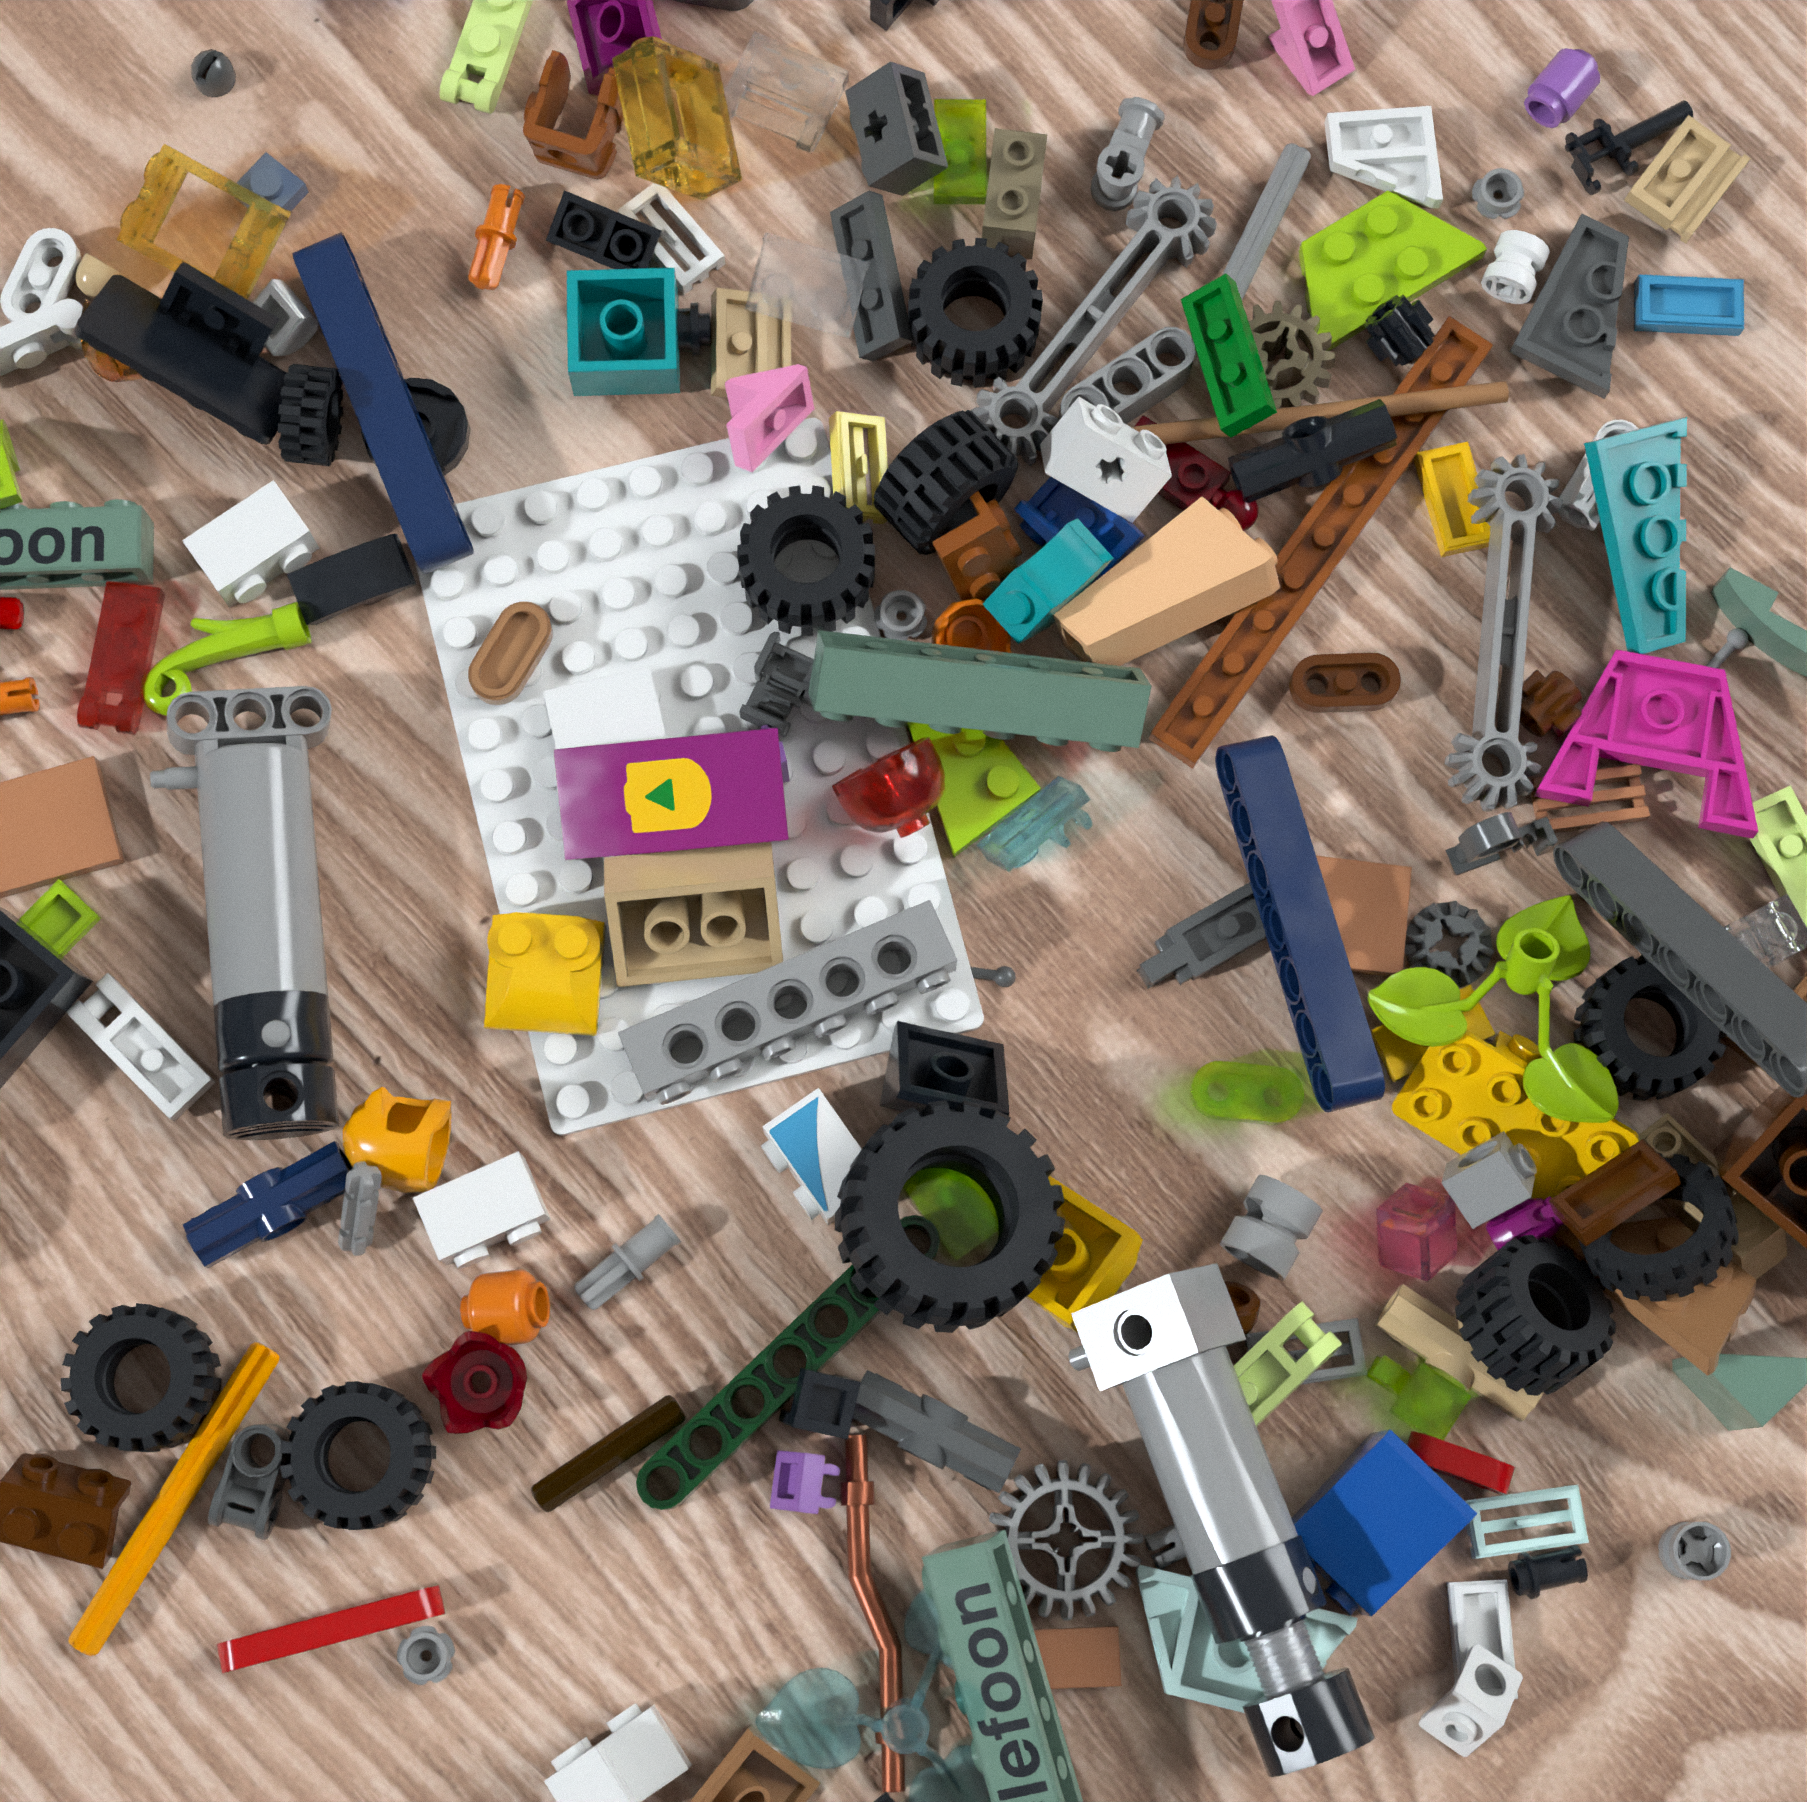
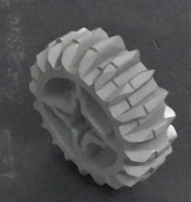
M1060 1460L1056 1465L1057 1479L1052 1480L1049 1479L1048 1471L1044 1464L1036 1465L1034 1473L1039 1484L1032 1487L1023 1475L1020 1474L1015 1477L1014 1482L1023 1495L1017 1500L1010 1493L1001 1492L998 1499L1002 1504L1010 1507L1011 1511L1008 1517L1000 1513H991L989 1522L1005 1526V1532L1019 1580L1026 1587L1023 1590L1026 1605L1030 1604L1035 1594L1042 1597L1038 1606V1615L1046 1618L1051 1612L1053 1601L1060 1602L1061 1618L1063 1620H1071L1073 1616L1072 1602L1080 1601L1085 1616L1095 1615V1606L1091 1596L1097 1593L1106 1605L1111 1606L1116 1602L1114 1594L1106 1587L1111 1580L1124 1589H1128L1131 1585V1580L1118 1572L1121 1563L1130 1567L1140 1566L1141 1559L1139 1557L1124 1554L1126 1543H1143V1535L1141 1533L1125 1534L1124 1524L1139 1519L1138 1511L1130 1510L1119 1514L1116 1506L1124 1502L1129 1494L1125 1489L1116 1491L1110 1498L1106 1496L1103 1492L1112 1480V1477L1107 1473H1103L1097 1479L1094 1486L1087 1483L1091 1473V1466L1089 1464L1082 1463L1078 1468L1076 1479H1070L1068 1462ZM1054 1491L1055 1506H1053V1516L1049 1525L1040 1531L1018 1532L1019 1523L1027 1508L1042 1495ZM1072 1491L1086 1496L1101 1509L1107 1519L1110 1530H1089L1079 1524L1076 1520L1074 1505H1072ZM1063 1508L1065 1510V1523L1072 1525L1070 1532L1077 1531L1079 1537L1092 1536L1094 1538L1093 1542H1079V1545L1070 1547L1069 1556L1066 1557V1571L1064 1570V1557L1056 1554L1059 1547L1051 1549L1050 1543H1035L1034 1541L1038 1537H1050V1534L1059 1533L1060 1523H1063ZM1111 1548L1107 1562L1100 1573L1090 1582L1075 1588L1074 1575H1076V1565L1080 1555L1089 1549ZM1038 1549L1049 1554L1054 1562L1055 1574H1057V1589L1049 1588L1033 1578L1024 1567L1018 1550Z

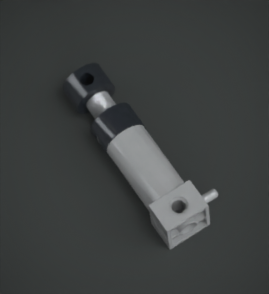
M1218 1264L1169 1273L1071 1313L1083 1345L1070 1350L1069 1362L1077 1371L1091 1367L1100 1391L1123 1385L1193 1575H1191V1579L1215 1643L1221 1644L1239 1638L1240 1642L1245 1641L1244 1644L1248 1647L1247 1651L1250 1652L1249 1656L1252 1657L1251 1661L1254 1662L1253 1666L1256 1667L1255 1672L1258 1673L1257 1677L1260 1678L1258 1682L1262 1683L1260 1687L1264 1688L1262 1691L1264 1696L1242 1707L1268 1776L1276 1777L1299 1771L1344 1755L1375 1739L1349 1668L1333 1670L1327 1673L1321 1671L1322 1666H1319L1320 1661L1317 1660L1318 1656L1315 1655L1317 1651L1313 1650L1315 1646L1311 1645L1313 1641L1310 1640L1311 1636L1308 1635V1630H1306L1307 1625L1304 1624L1305 1621L1303 1619L1307 1618L1306 1613L1326 1605L1327 1602L1302 1536H1298L1226 1348L1246 1340Z

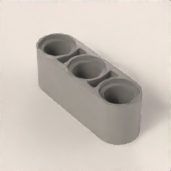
M1165 327L1156 331L1072 387L1062 399L1058 419L1060 420L1075 400L1080 397L1094 406L1098 404L1108 406L1120 416L1124 424H1128L1180 389L1187 382L1196 354L1192 337L1186 331L1177 327ZM1163 353H1170L1177 356L1181 364L1166 366L1157 359V356ZM1118 382H1129L1135 385L1139 392L1133 395H1123L1115 390L1113 385Z

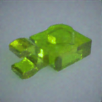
M1382 1355L1381 1358L1376 1356L1367 1370V1375H1365L1398 1397L1389 1411L1391 1414L1419 1433L1441 1440L1446 1438L1471 1398V1395L1427 1365L1419 1364L1411 1376L1402 1366L1385 1355Z

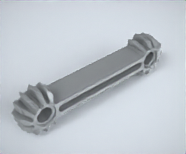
M1177 175L1172 179L1169 188H1166L1155 178L1150 184L1149 193L1139 190L1134 196V209L1128 211L1126 225L1128 228L1136 231V235L1016 386L1008 387L1006 382L998 376L993 384L994 393L981 389L977 394L976 402L979 407L973 408L970 411L1015 456L1021 455L1023 460L1030 466L1036 462V450L1041 451L1040 444L1059 422L1057 417L1048 414V412L1169 259L1177 258L1187 268L1192 263L1193 253L1203 256L1208 251L1210 244L1208 237L1215 234L1217 222L1214 218L1210 217L1214 208L1212 199H1198L1201 191L1198 183L1187 190L1182 189L1181 180ZM1174 218L1181 222L1183 226L1177 229H1170L1162 225L1159 220ZM1150 252L1149 257L1119 295L1113 297L1111 294L1144 253ZM1074 346L1076 348L1044 390L1035 393V390L1069 347ZM1010 414H1017L1024 417L1028 424L1023 428L1013 429L1006 426L1001 419Z
M1525 454L1517 455L1511 464L1503 456L1498 457L1491 463V471L1482 469L1474 478L1479 488L1473 489L1469 493L1467 501L1480 508L1471 516V523L1480 524L1487 522L1491 526L1472 737L1467 734L1458 733L1451 741L1457 752L1446 756L1444 764L1459 770L1457 774L1448 779V786L1457 787L1464 784L1467 790L1462 795V803L1470 804L1480 796V805L1485 812L1495 809L1498 802L1505 809H1510L1517 805V795L1527 796L1534 789L1528 777L1537 775L1541 768V765L1527 760V756L1537 750V744L1528 742L1522 746L1518 741L1535 533L1536 530L1548 533L1554 528L1556 520L1552 514L1557 513L1562 508L1563 500L1551 495L1559 487L1560 479L1551 478L1544 480L1541 474L1545 471V462H1538L1532 469H1529ZM1505 492L1517 493L1525 503V511H1517L1511 508L1506 502ZM1511 537L1513 540V548L1510 571L1509 595L1507 600L1505 599ZM1499 665H1502L1498 723L1496 730L1494 724L1498 689ZM1483 753H1491L1499 758L1503 766L1501 777L1492 776L1484 769L1482 764Z

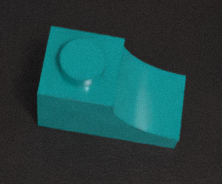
M1077 518L1067 523L1035 555L1021 566L1015 568L986 599L983 605L1017 644H1020L1048 629L1055 622L1053 615L1083 592L1114 558Z

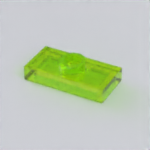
M934 99V112L949 168L933 177V204L985 205L986 99Z

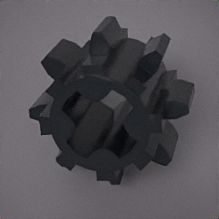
M1398 295L1393 296L1390 300L1379 305L1365 320L1367 324L1364 326L1371 335L1366 341L1367 345L1380 361L1389 357L1395 366L1398 364L1401 366L1406 365L1411 360L1418 358L1434 341L1432 337L1435 335L1428 325L1433 321V317L1419 299L1411 304L1404 295L1400 297Z

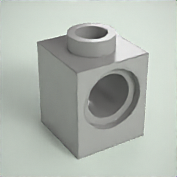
M1503 1131L1449 1161L1446 1164L1441 1183L1472 1229L1531 1198L1535 1180L1534 1174L1537 1173V1169L1526 1148L1520 1143L1514 1146Z

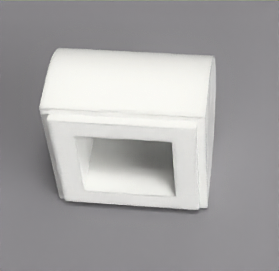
M271 279L253 302L280 318L265 346L273 356H286L299 350L313 337L318 328L317 319L283 280Z

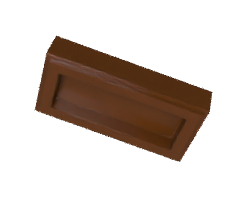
M1642 1139L1551 1198L1549 1202L1553 1213L1587 1246L1679 1186L1681 1182L1677 1171Z

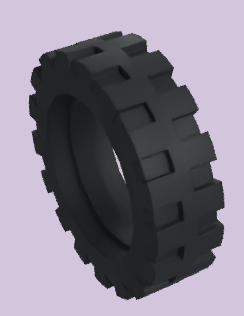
M1674 1154L1673 1158H1664L1677 1171L1681 1184L1657 1200L1670 1198L1686 1201L1704 1213L1697 1231L1682 1245L1664 1253L1648 1255L1630 1253L1621 1250L1610 1242L1614 1228L1587 1246L1579 1240L1592 1274L1595 1277L1599 1275L1604 1287L1612 1292L1619 1289L1624 1297L1632 1300H1639L1640 1296H1649L1651 1302L1666 1301L1667 1295L1678 1293L1680 1298L1694 1293V1286L1701 1282L1705 1286L1718 1277L1716 1271L1720 1266L1727 1267L1733 1257L1731 1246H1737L1739 1239L1736 1226L1737 1218L1723 1180L1719 1175L1714 1177L1711 1168L1701 1161L1697 1164L1691 1163L1689 1157L1682 1154Z

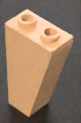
M1200 497L1053 616L1063 645L1080 661L1121 666L1275 593L1280 589L1275 567L1278 559L1267 542L1259 537L1253 540L1242 531L1238 520L1226 508L1217 510L1206 499Z

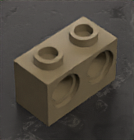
M995 128L982 238L987 239L986 246L995 249L998 242L1009 246L1008 256L1010 257L1020 253L1024 258L1032 259L1048 134Z

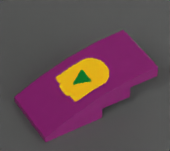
M778 728L553 749L565 860L789 840Z

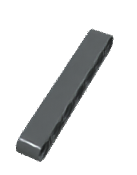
M1602 821L1554 848L1553 857L1556 867L1562 878L1573 890L1786 1092L1797 1098L1807 1094V1003L1608 822Z

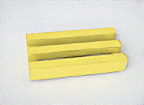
M836 411L829 417L833 494L837 491L846 496V507L848 509L856 504L863 512V522L873 519V524H884L887 520L874 507L873 503L875 491L888 469L885 417ZM863 428L868 429L872 505H867L866 474L868 473L867 455L864 454Z

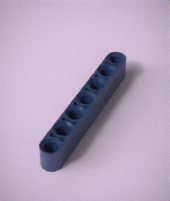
M340 232L293 252L294 262L419 569L426 575L474 554L466 528L360 268L344 234Z
M1270 735L1220 746L1215 756L1217 776L1316 1100L1325 1112H1333L1381 1100L1385 1092L1382 1067L1281 743L1275 736Z

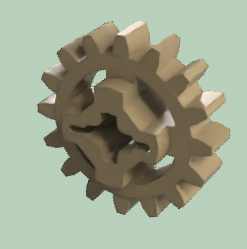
M1275 301L1272 313L1265 314L1258 304L1254 305L1253 320L1248 321L1276 409H1281V407L1301 406L1302 399L1311 404H1317L1319 401V391L1316 386L1329 388L1332 374L1327 369L1334 368L1335 353L1326 351L1331 347V333L1317 334L1320 327V318L1316 315L1306 322L1302 320L1301 305L1297 304L1290 314L1283 313L1281 301ZM1298 338L1308 347L1312 360L1309 359V353L1300 350L1297 343ZM1283 347H1285V359H1280L1277 365H1273L1271 372L1268 374V361L1272 362L1277 355H1280Z

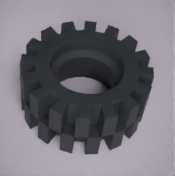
M300 364L290 365L284 377L285 387L282 386L280 394L282 405L279 404L278 414H281V419L278 423V433H281L278 441L279 449H282L280 455L286 462L330 466L331 462L335 459V451H338V434L341 435L342 429L340 424V418L343 416V407H341V401L343 400L341 376H339V371L336 368Z

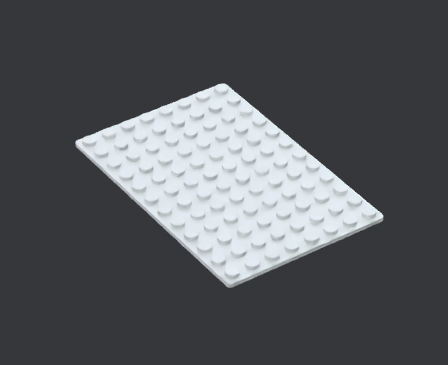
M817 418L804 419L753 472L735 466L730 439L726 438L458 503L456 506L472 543L474 554L426 575L421 572L416 563L499 913L521 912L579 916L602 921L606 925L597 1036L528 1032L550 1126L557 1135L565 1136L890 1052L897 1021L955 1034L976 1030L983 1024L984 1015L905 727H889L879 724L875 721V718L854 716L851 721L831 720L823 717L820 712L814 711L813 707L805 704L804 694L800 696L803 702L801 707L793 706L786 720L791 723V727L785 738L778 736L779 741L783 743L790 782L783 783L789 840L771 842L783 962L927 900H931L957 958L956 971L948 974L951 981L940 988L924 994H920L917 987L897 996L899 1003L896 1006L879 1014L869 1016L865 1009L845 1018L848 1023L846 1027L825 1037L817 1038L814 1031L794 1040L796 1047L779 1057L765 1060L763 1054L743 1061L741 1063L744 1070L725 1080L713 1082L711 1077L708 1076L690 1084L692 1092L674 1102L661 1105L658 1098L647 1102L617 1032L753 974L617 987L604 897V857L565 860L553 750L556 748L543 690L650 666L667 738L759 730L761 727L741 719L739 710L742 704L746 705L757 683L754 665L769 635L773 632H780L781 641L779 644L814 659L818 630L824 631L823 626L813 627V636H801V627L792 626L791 632L788 634L779 631L778 621L775 619L769 625L759 617L758 607L751 608L746 600L745 589L742 588L740 580L737 545H741L740 531L743 523L751 524L750 512L757 504L766 509L768 507L767 496L778 491L781 498L789 496V487L800 485L801 494H811L812 485L824 487L825 497L831 498L833 496L831 452L823 423ZM800 540L786 546L778 554L774 565L782 575L790 580L800 583H812L829 576L838 566L840 559L834 550L822 542ZM870 595L864 608L859 606L855 608V618L848 624L842 619L837 620L836 630L832 632L881 637L879 629L875 624ZM516 602L535 603L545 610L550 619L553 629L552 641L516 699L504 705L487 704L476 696L468 678L469 666L505 608ZM889 950L880 956L878 964L884 972L896 975L904 972L909 967L910 961L903 952ZM848 972L833 974L826 984L828 990L839 997L851 995L859 985L855 976ZM786 994L777 1001L775 1011L783 1018L795 1019L805 1012L807 1003L797 994ZM734 1016L726 1022L723 1033L732 1041H743L752 1035L755 1024L746 1016ZM694 1038L680 1039L673 1046L672 1058L682 1064L692 1063L700 1057L703 1045Z

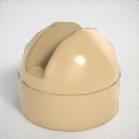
M85 253L77 267L75 279L78 288L85 295L94 299L113 275L122 274L97 258Z

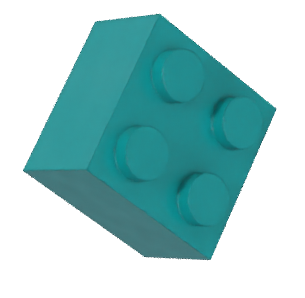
M675 268L567 271L568 375L574 396L680 393V352L677 331V309L679 308Z

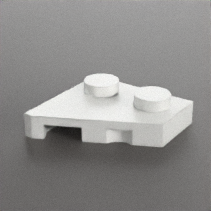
M1431 106L1327 113L1324 124L1330 171L1382 191H1390L1401 198L1430 209L1440 207L1443 195Z

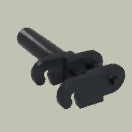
M1683 100L1615 136L1611 132V126L1606 124L1601 118L1594 120L1593 130L1579 137L1573 132L1568 133L1565 137V149L1574 158L1571 168L1585 190L1590 195L1600 192V182L1598 180L1592 182L1591 178L1594 175V169L1590 164L1607 155L1610 159L1615 158L1623 172L1628 176L1637 173L1639 170L1638 163L1635 160L1629 161L1632 150L1680 126L1688 115L1693 118V110L1690 104ZM1599 140L1603 149L1589 155L1584 146Z

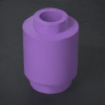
M1561 49L1529 86L1528 97L1524 101L1528 114L1537 123L1548 128H1555L1560 123L1569 121L1600 83V74L1597 70L1598 65L1595 59L1581 49Z

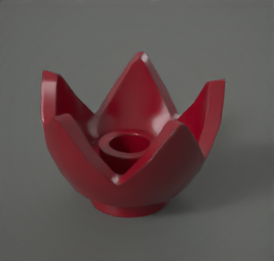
M467 1331L457 1337L451 1349L436 1357L422 1373L427 1389L440 1402V1416L443 1426L451 1434L470 1433L485 1427L499 1430L512 1425L521 1410L528 1378L524 1361L514 1348L498 1342L496 1338L489 1334L476 1331ZM484 1371L491 1377V1387L487 1392H479L474 1389L472 1377L475 1372Z

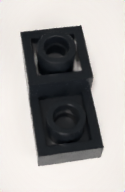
M564 190L545 241L592 259L612 269H641L649 267L662 230Z
M390 534L357 545L287 574L306 625H318L359 605L375 604L416 585L398 534Z

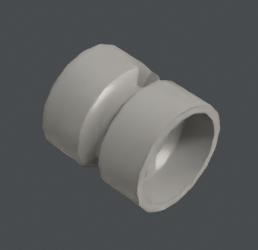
M1259 1174L1243 1201L1248 1212L1246 1215L1234 1217L1220 1245L1229 1254L1267 1276L1283 1281L1300 1253L1295 1242L1297 1239H1307L1323 1210L1313 1200L1291 1186L1272 1177Z

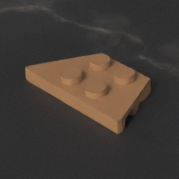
M1675 1217L1621 1223L1614 1228L1610 1242L1623 1251L1648 1255L1664 1253L1682 1245L1695 1232ZM1570 1229L1559 1230L1553 1236V1240L1558 1247L1564 1244L1573 1250L1574 1256L1580 1261L1584 1259L1586 1261L1579 1240ZM1730 1261L1727 1267H1719L1716 1271L1718 1277L1705 1286L1701 1282L1693 1287L1694 1293L1680 1298L1678 1293L1667 1295L1666 1301L1651 1302L1649 1296H1640L1639 1300L1626 1298L1619 1289L1612 1292L1605 1287L1603 1292L1708 1376L1716 1370L1719 1354L1726 1341H1731L1738 1328L1739 1316L1746 1313L1754 1298L1756 1279L1733 1261Z

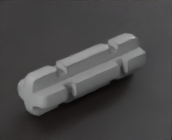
M365 1161L355 1163L353 1170L349 1171L346 1175V1192H344L341 1228L339 1229L338 1245L342 1251H352L354 1256L364 1254L366 1247L372 1244L373 1226L375 1225L379 1197L378 1189H380L381 1172L378 1167L368 1166Z

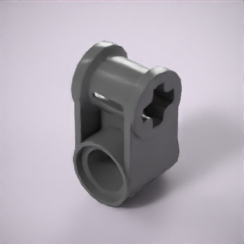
M258 1424L246 1427L236 1435L223 1476L219 1481L211 1502L208 1524L219 1527L222 1523H227L255 1531V1537L258 1539H268L279 1514L282 1491L286 1479L282 1478L280 1466L286 1465V1454L280 1453L282 1440L288 1441L290 1437L286 1429L274 1424ZM261 1434L270 1437L275 1446V1456L266 1467L258 1465L251 1455V1445L254 1439ZM236 1503L253 1508L255 1511L237 1506Z

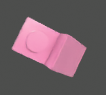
M1271 0L1281 28L1268 36L1270 44L1308 94L1316 95L1355 70L1332 0Z
M796 364L734 377L725 382L732 417L726 425L735 466L753 472L814 410L807 367Z

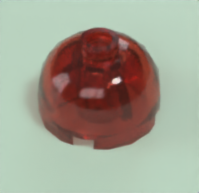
M928 736L877 759V762L863 770L862 768L856 770L831 786L842 808L858 826L866 831L878 834L896 829L900 838H903L930 824L926 813L941 801L945 790V772L940 757Z

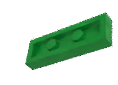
M1225 273L1183 297L1181 303L1220 430L1231 438L1276 414L1277 410L1237 284Z

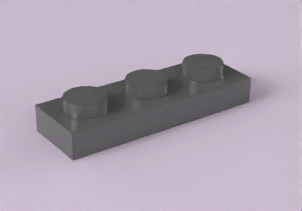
M869 190L830 212L859 358L873 362L913 342L883 195Z

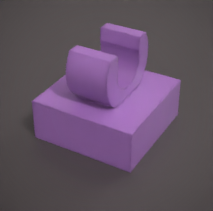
M777 1450L770 1509L818 1514L819 1508L834 1507L836 1505L835 1498L823 1497L821 1495L822 1478L824 1475L839 1476L840 1468L834 1464L824 1463L825 1455Z

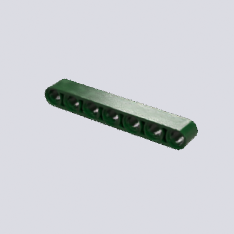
M917 1215L906 1216L900 1219L904 1231L918 1229L927 1235L930 1249L925 1256L934 1260L940 1243L939 1233L934 1224L927 1218ZM853 1264L642 1466L638 1472L636 1486L637 1492L644 1503L651 1508L660 1510L675 1509L683 1504L794 1397L799 1376L784 1378L777 1374L774 1369V1359L780 1350L785 1347L800 1349L806 1356L807 1363L805 1369L820 1372L881 1313L879 1309L873 1306L879 1298L865 1297L851 1280L856 1273ZM825 1308H839L848 1318L847 1329L838 1337H824L815 1328L816 1317ZM743 1387H756L764 1395L765 1403L763 1410L754 1418H740L733 1410L732 1401L734 1395ZM701 1427H714L722 1436L721 1450L712 1459H699L691 1450V1438L695 1431ZM667 1466L674 1469L678 1474L680 1486L674 1497L661 1501L651 1494L648 1483L650 1476L655 1470Z

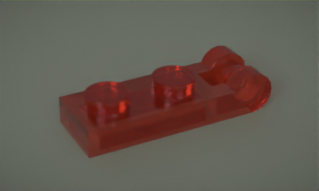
M113 581L106 582L85 692L78 705L77 723L79 728L98 730L100 725L115 727L117 733L130 735L137 733L144 706L143 686L146 676L151 670L165 598L161 588ZM108 692L123 694L122 701L119 702L118 706L105 704Z

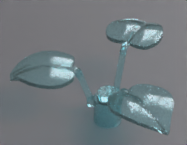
M924 1588L911 1602L904 1623L907 1643L919 1652L931 1654L912 1699L903 1698L896 1700L886 1709L883 1718H875L867 1714H856L859 1706V1694L855 1685L836 1670L818 1667L805 1670L790 1679L772 1701L758 1714L755 1721L762 1735L789 1758L803 1765L820 1769L836 1768L856 1757L861 1746V1737L857 1725H864L871 1728L874 1732H881L885 1744L892 1751L899 1754H911L917 1751L920 1756H925L934 1765L921 1770L915 1776L909 1790V1802H988L990 1796L984 1774L977 1770L973 1762L971 1745L956 1747L943 1760L941 1755L926 1743L930 1729V1717L928 1711L922 1705L940 1660L950 1669H954L951 1658L944 1654L940 1646L938 1637L940 1620L935 1602L928 1597Z

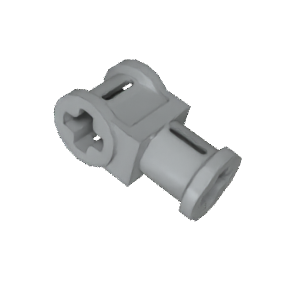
M1133 97L1122 100L1118 108V114L1121 117L1117 129L1115 128L1109 146L1103 149L1098 157L1097 172L1092 178L1090 190L1092 198L1096 203L1107 210H1122L1132 204L1137 193L1138 182L1143 176L1144 158L1154 130H1159L1165 120L1164 112L1155 103L1147 99ZM1113 175L1119 176L1121 179H1117Z

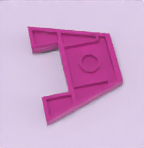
M1616 649L1581 711L1582 716L1574 723L1534 797L1589 807L1593 797L1599 757L1705 777L1698 828L1753 839L1759 831L1725 670Z

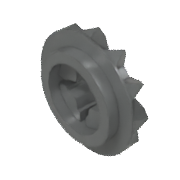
M1457 901L1432 903L1412 919L1406 931L1405 955L1410 967L1436 969L1449 976L1459 988L1476 981L1486 971L1494 953L1491 927L1487 926L1480 918L1478 910L1469 909L1460 905ZM1443 928L1448 930L1451 937H1469L1457 949L1459 956L1457 960L1452 958L1449 951L1439 952L1437 950L1432 953L1429 952L1443 938L1441 932Z

